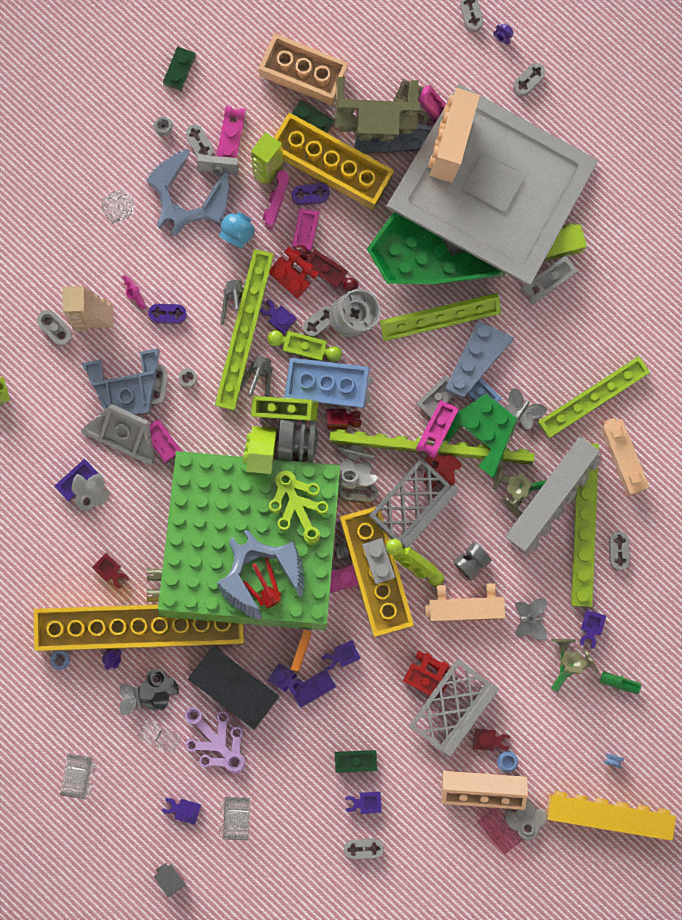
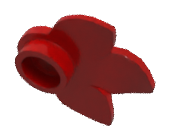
M439 454L435 458L429 455L425 457L424 460L430 466L433 460H437L438 465L432 468L450 486L455 484L453 471L462 467L457 458L452 455L441 456ZM426 471L424 473L423 478H427ZM431 481V487L434 488L439 482Z

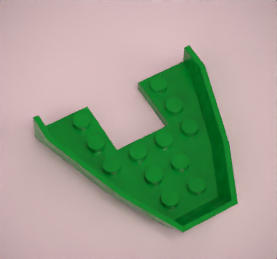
M396 212L389 217L367 248L368 253L387 284L444 285L504 277L506 274L466 251L451 256L441 237Z

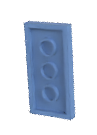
M290 358L284 398L318 400V403L365 408L370 367Z

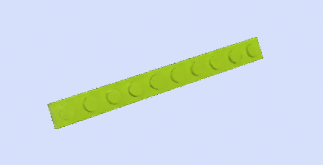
M341 429L330 432L329 443L358 445L360 447L421 453L416 450L421 438H416V441L408 440V437L396 436V439L387 438L388 435L386 434L367 436L366 432L359 431L355 432V434H348L346 430ZM427 441V443H426V444H429V445H431V446L434 445V443H432V442H428V441ZM443 441L438 454L484 460L491 449L487 445L480 444L477 447H470L468 443L458 442L457 445L448 444V441ZM506 447L502 462L532 465L535 453H530V450L527 449L509 451V448Z

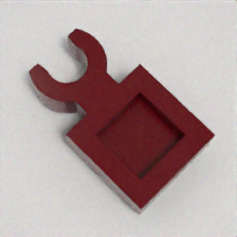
M326 409L327 430H347L348 425L354 428L361 427L362 420H356L360 419V411L347 413L346 409Z
M107 553L92 567L106 582L112 578L115 587L118 589L122 588L118 584L120 578L129 581L127 575L118 573L122 567Z
M475 728L473 749L494 751L496 745L502 750H508L509 746H503L501 741L503 738H510V735L502 734L496 737V730Z

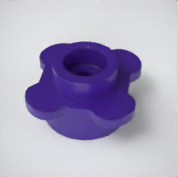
M498 24L496 31L493 32L497 40L505 44H510V38L514 34L513 29L507 24Z
M108 649L103 654L102 663L106 670L110 668L116 669L119 666L122 654L120 649L116 651Z

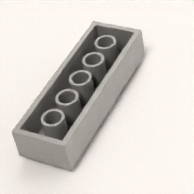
M579 437L505 536L506 539L525 554L534 553L540 545V538L542 536L546 537L553 528L551 523L554 519L559 520L565 512L563 507L566 503L571 504L575 499L578 487H583L587 483L589 472L591 470L595 471L601 464L600 450Z

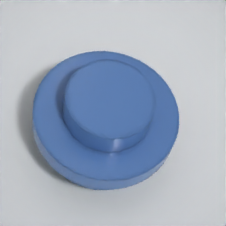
M506 751L499 755L497 765L503 772H512L518 766V758L514 753Z

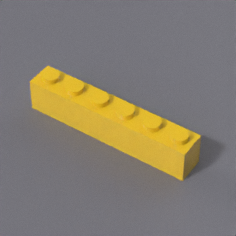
M555 791V795L549 794L546 813L547 820L673 841L676 815H671V810L658 808V812L650 811L649 806L638 805L637 809L629 808L630 803L617 801V805L608 804L609 800L596 798V802L588 801V796L576 794L575 798L567 797L568 793Z

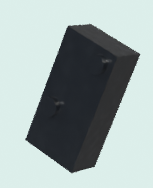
M214 646L211 647L188 678L189 681L254 730L280 697Z

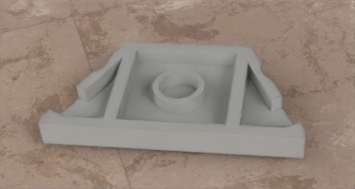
M113 404L81 430L82 434L148 465H152L155 461L149 421Z

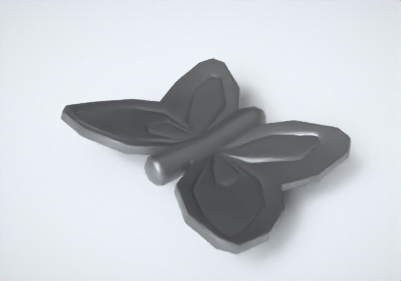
M513 388L509 393V405L505 407L518 420L520 419L521 425L527 431L533 426L534 419H539L547 411V407L542 404H532L529 406L530 401L528 400L524 403L523 395L516 388Z
M537 599L530 605L525 602H517L515 607L522 616L519 618L522 623L518 625L515 632L516 635L519 637L531 634L533 638L545 640L547 632L544 626L538 623L543 621V617L537 616L543 614L546 608V600Z
M124 683L120 685V693L124 698L120 703L122 715L132 713L136 705L138 709H142V704L145 708L153 711L160 709L155 707L151 700L141 703L139 698L140 688L138 686L133 688Z

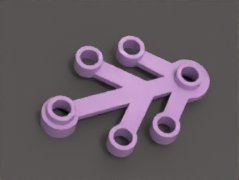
M191 707L185 713L186 721L190 724H196L211 742H198L194 739H189L185 744L186 749L190 752L196 750L219 751L225 758H211L209 755H202L199 759L200 765L202 767L225 766L231 773L241 772L245 767V759L240 754V740L243 736V730L240 727L232 728L230 734L233 742L232 751H230L225 746L229 714L225 711L217 714L219 722L217 736L202 719L201 711L196 707ZM191 712L198 714L197 719L192 720L190 718ZM222 713L227 715V719L224 722L219 719ZM235 729H239L241 731V735L239 737H235L233 735V731ZM190 741L196 744V747L192 750L188 748ZM203 757L209 758L208 765L202 764ZM232 759H237L239 761V765L237 767H233L231 765Z

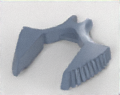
M184 149L183 152L179 151L178 154L175 153L173 157L170 156L162 164L160 163L150 173L149 179L146 180L148 185L157 191L162 204V212L157 221V227L161 229L167 221L173 222L175 225L170 233L171 236L177 235L186 224L201 219L212 221L219 225L227 207L226 200L228 199L227 192L229 191L230 183H228L229 178L227 177L229 175L226 171L223 172L201 209L197 208L186 211L171 202L168 190L188 159L190 153L188 149Z
M246 530L243 532L248 540L247 543L239 545L233 537L230 539L229 545L234 554L233 565L230 573L217 582V588L221 595L224 596V599H227V602H230L231 605H234L235 608L237 607L241 612H245L247 616L250 615L252 618L254 616L255 619L259 620L262 618L259 608L240 578L244 565L260 556L269 559L276 558L277 563L299 598L303 596L304 592L302 590L305 588L303 586L305 585L303 581L304 572H302L304 570L302 568L301 556L294 542L280 547H273L258 542L252 533Z

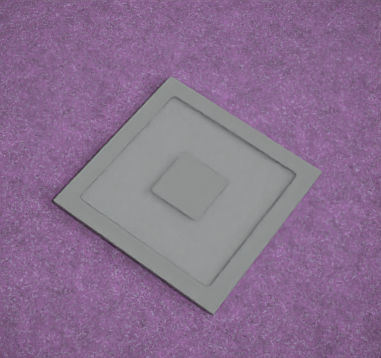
M458 84V86L456 87L471 93H475L461 84ZM480 95L462 162L453 183L429 176L431 168L428 167L434 151L433 146L438 136V128L443 119L442 111L386 207L530 286L599 160Z

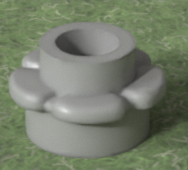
M160 117L154 122L153 128L159 136L169 135L172 132L173 122L170 119Z

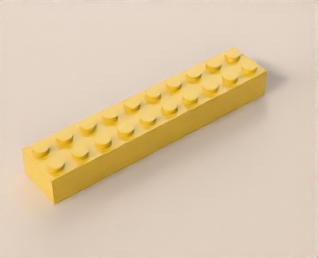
M158 604L33 609L34 651L37 652L245 645L244 624L159 617Z

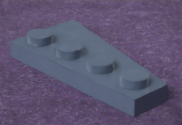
M417 124V130L412 132L411 135L399 134L391 142H379V138H373L371 141H359V137H356L354 148L364 154L418 151L433 127Z
M477 321L444 391L464 399L484 373L488 371L496 359L512 343L514 337Z

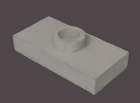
M198 155V171L211 172L216 175H221L226 171L228 174L238 175V158Z

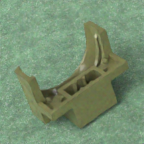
M337 77L334 128H339V132H351L352 130L354 137H359V141H371L373 138H379V142H391L399 134L411 135L412 132L417 130V113L420 111V102H418L419 80H411L407 102L345 99V77ZM354 110H357V118L353 115Z

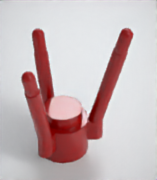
M266 557L265 562L272 587H268L255 563L252 566L264 588L260 592L262 596L260 597L246 581L243 580V583L247 590L258 600L260 606L265 605L268 609L281 602L280 596L282 595L278 590L269 558Z

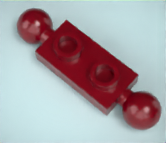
M303 244L294 247L293 250L298 251L302 259L314 266V269L319 273L318 277L337 289L342 284L344 291L347 293L359 288V283L355 278L345 277L348 274L346 269L316 249L310 254Z

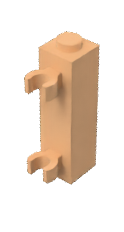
M616 418L605 421L601 432L627 497L647 490L649 484L623 420L616 421Z
M495 583L486 584V598L446 599L445 585H437V600H429V605H425V617H429V622L496 620L505 618L504 597L495 598Z

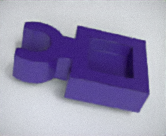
M267 300L266 303L271 307L270 310L265 311L261 308L260 313L264 316H270L271 318L268 323L285 335L297 320V317L282 306L277 310L271 300Z
M589 610L585 611L580 630L586 633L579 641L581 646L584 645L585 639L591 641V649L596 646L594 636H601L606 615Z
M353 640L333 648L335 651L334 655L325 654L322 657V660L326 658L332 660V664L326 667L327 670L333 669L338 662L341 667H344L361 659Z
M278 663L268 678L269 682L284 692L289 688L290 692L295 696H300L296 691L298 685L306 687L302 680L295 679L297 674Z
M380 791L359 793L360 799H356L353 796L345 797V800H352L354 802L352 808H346L347 812H353L360 808L361 814L382 813Z
M172 798L165 799V801L172 804V808L170 810L163 808V813L171 814L175 812L176 820L193 825L196 824L201 804L182 798L179 804Z

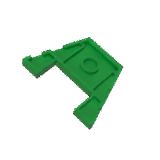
M485 394L457 413L445 440L449 442L462 426L491 449L478 467L494 479L518 419Z

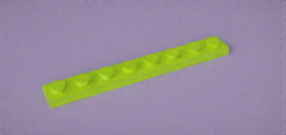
M257 249L253 250L215 402L216 407L233 411L236 409L274 253Z
M591 444L599 450V444ZM598 468L595 471L591 470L587 483L583 487L579 486L576 490L571 606L592 607Z

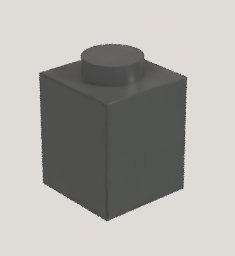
M164 863L156 869L157 874L154 878L167 897L187 884L173 863L169 866L167 863Z

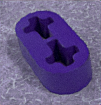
M323 183L299 185L292 191V200L297 205L324 203L329 199L330 190ZM318 189H322L323 192H326L325 194H323L322 198H319L318 194H312L318 193ZM299 191H302L303 194H310L304 196L303 200H299V197H295V195H298Z
M153 304L148 310L149 318L154 323L182 324L187 318L186 309L179 304ZM160 309V312L166 313V315H159V318H155L152 312ZM178 309L183 314L179 319H176L174 315H169V313H176Z

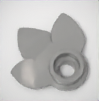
M347 458L340 464L341 475L339 482L345 488H355L356 486L369 487L378 480L377 476L370 474V462L354 465Z
M100 473L88 480L79 474L74 477L72 492L76 495L75 504L78 509L89 511L95 505H102L107 501L110 492L103 489L104 479ZM88 498V504L84 505L83 500Z
M529 800L526 802L525 810L517 809V812H505V821L508 827L518 831L519 836L527 841L537 837L539 828L544 826L547 820L546 810L539 809L535 811L534 805ZM530 826L532 831L527 833L524 831V828Z

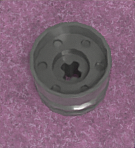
M281 418L278 460L292 461L294 453H298L299 462H303V454H308V462L313 463L314 456L317 453L318 442L316 421H311L310 429H305L306 420H302L300 429H297L295 419Z

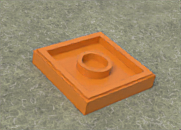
M303 630L291 666V671L298 673L300 671L312 635L311 631Z

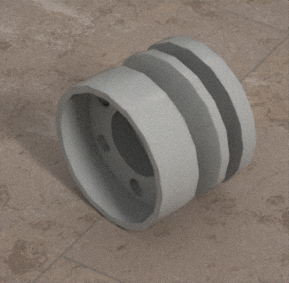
M355 289L341 296L332 304L329 311V319L337 333L344 337H355L372 329L378 323L381 308L377 298L372 293L364 289Z

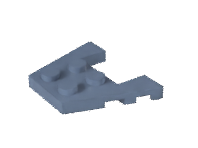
M160 349L140 352L143 373L108 380L104 379L101 360L82 363L104 410L113 404L134 415L150 413Z

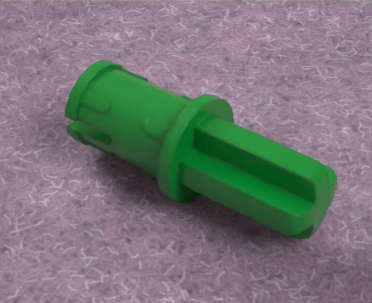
M605 671L602 672L599 682L600 684L617 688V691L621 689L634 694H639L642 684L623 678L624 675L618 676Z

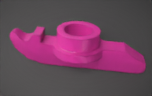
M123 275L124 285H127L126 296L135 300L140 308L146 309L147 306L140 295L139 287L134 284L131 278Z

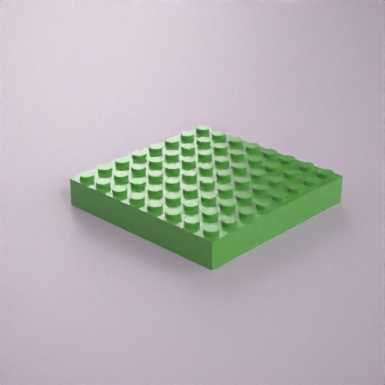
M176 451L158 604L159 617L326 631L340 465L273 459L272 473L265 474L246 472L247 464H243V457ZM281 471H290L295 475L296 480L306 484L316 483L320 488L319 494L316 497H310L307 492L295 489L298 496L315 502L325 501L328 504V512L325 515H319L316 511L303 507L312 527L317 528L320 532V540L315 545L305 543L303 539L305 530L295 510L290 520L289 530L282 532L278 529V520L283 517L289 502L287 493H285L281 501V511L279 513H272L269 510V503L271 500H274L278 490L275 478ZM285 477L282 479V482L288 483L289 479ZM312 487L309 491L315 493L317 489ZM273 504L271 507L273 509H278L279 505ZM321 505L318 509L324 511L326 507ZM286 522L280 523L281 527H287L288 525ZM246 530L250 531L258 542L265 545L280 547L294 542L301 556L302 568L304 570L302 572H304L303 581L305 585L303 586L305 588L302 590L304 592L303 596L299 598L277 563L276 558L269 559L278 590L282 596H280L281 602L267 609L265 605L260 606L258 600L250 593L262 615V618L259 620L255 619L254 616L253 618L250 615L247 616L245 612H241L237 607L235 608L234 605L227 602V599H224V596L221 595L217 588V582L230 573L233 565L234 554L229 541L233 537L239 545L247 543L248 540L243 532ZM314 532L308 533L309 537H314L316 535ZM260 556L244 565L240 578L242 581H246L261 597L260 592L264 588L252 565L254 563L257 565L268 587H272L265 557Z

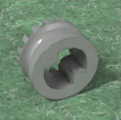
M183 369L179 373L180 384L186 388L193 387L197 382L196 373L192 369ZM187 373L194 376V379L189 380V383L182 381V377L186 376Z

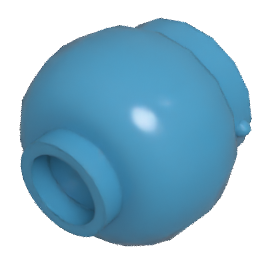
M239 211L237 214H228L221 223L222 231L219 237L242 249L244 244L253 238L255 228L250 223L252 219Z

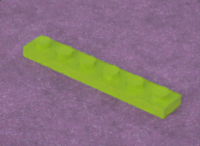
M494 293L379 320L383 341L501 314L500 300L498 294Z
M638 356L537 423L548 439H550L650 374V371L640 356Z

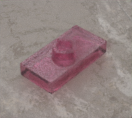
M494 808L477 822L504 854L521 842L519 836Z

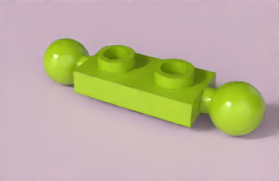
M277 330L271 331L267 337L269 344L272 346L284 345L283 352L316 361H322L323 356H326L330 362H338L342 358V351L339 347L332 346L328 349L326 348L327 341L291 331H288L287 336L284 337Z
M391 539L387 542V552L393 555V558L401 566L409 569L418 578L428 577V582L434 587L443 584L444 575L437 570L436 566L412 548L403 549V545L398 539Z

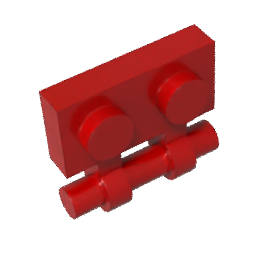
M288 247L284 253L289 259L286 261L283 257H280L270 269L269 274L296 299H299L312 284L306 277L309 275L315 279L319 273L311 263H307L300 257L301 254L298 251ZM295 263L303 269L301 273L293 267Z
M418 650L415 658L422 662L420 666L414 663L410 665L403 682L430 696L442 680L444 673L446 674L451 667L448 666L447 662H440L433 658L430 653L427 652L425 654ZM427 665L438 669L437 674L435 675L425 670ZM445 684L443 686L442 694L444 693L448 684Z

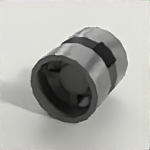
M475 542L465 550L466 554H461L453 561L459 571L470 581L480 573V568L484 569L492 561L490 556Z

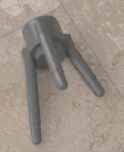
M241 280L226 282L227 288L223 289L224 299L221 325H224L228 296L231 300H234L235 310L239 311V299L242 298L244 290Z
M256 356L255 362L252 361L248 372L243 378L240 390H242L252 372L255 373L248 396L251 397L259 376L267 374L265 397H269L271 374L273 368L270 367L272 361L266 357Z

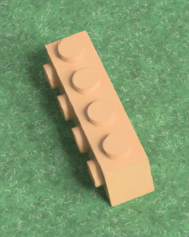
M443 771L441 804L525 810L528 796L527 777Z

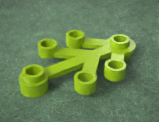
M290 471L279 472L275 478L278 490L274 500H271L269 503V510L272 513H279L281 511V501L285 493L289 497V502L283 517L278 520V529L282 532L289 530L290 520L295 510L305 530L303 533L305 543L308 545L317 544L320 540V532L317 528L312 527L303 507L314 510L319 515H325L328 512V504L325 501L315 502L298 496L295 489L307 492L310 497H316L319 494V486L316 483L306 484L296 480L295 475ZM286 477L289 479V482L284 483L282 479ZM314 487L317 489V491L315 493H312L309 491V489ZM273 504H278L279 508L273 509L271 506ZM323 505L326 507V509L324 511H320L318 507ZM286 522L288 525L287 527H281L280 523ZM314 532L316 535L314 537H309L308 533Z

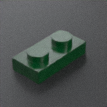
M177 46L163 80V85L182 91L196 53Z
M303 100L299 101L291 113L326 133L329 132L334 124L332 118Z
M376 750L335 752V773L377 771Z

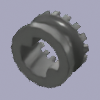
M343 542L342 545L336 543L337 561L341 559L348 560L347 553H345L347 552L346 542Z

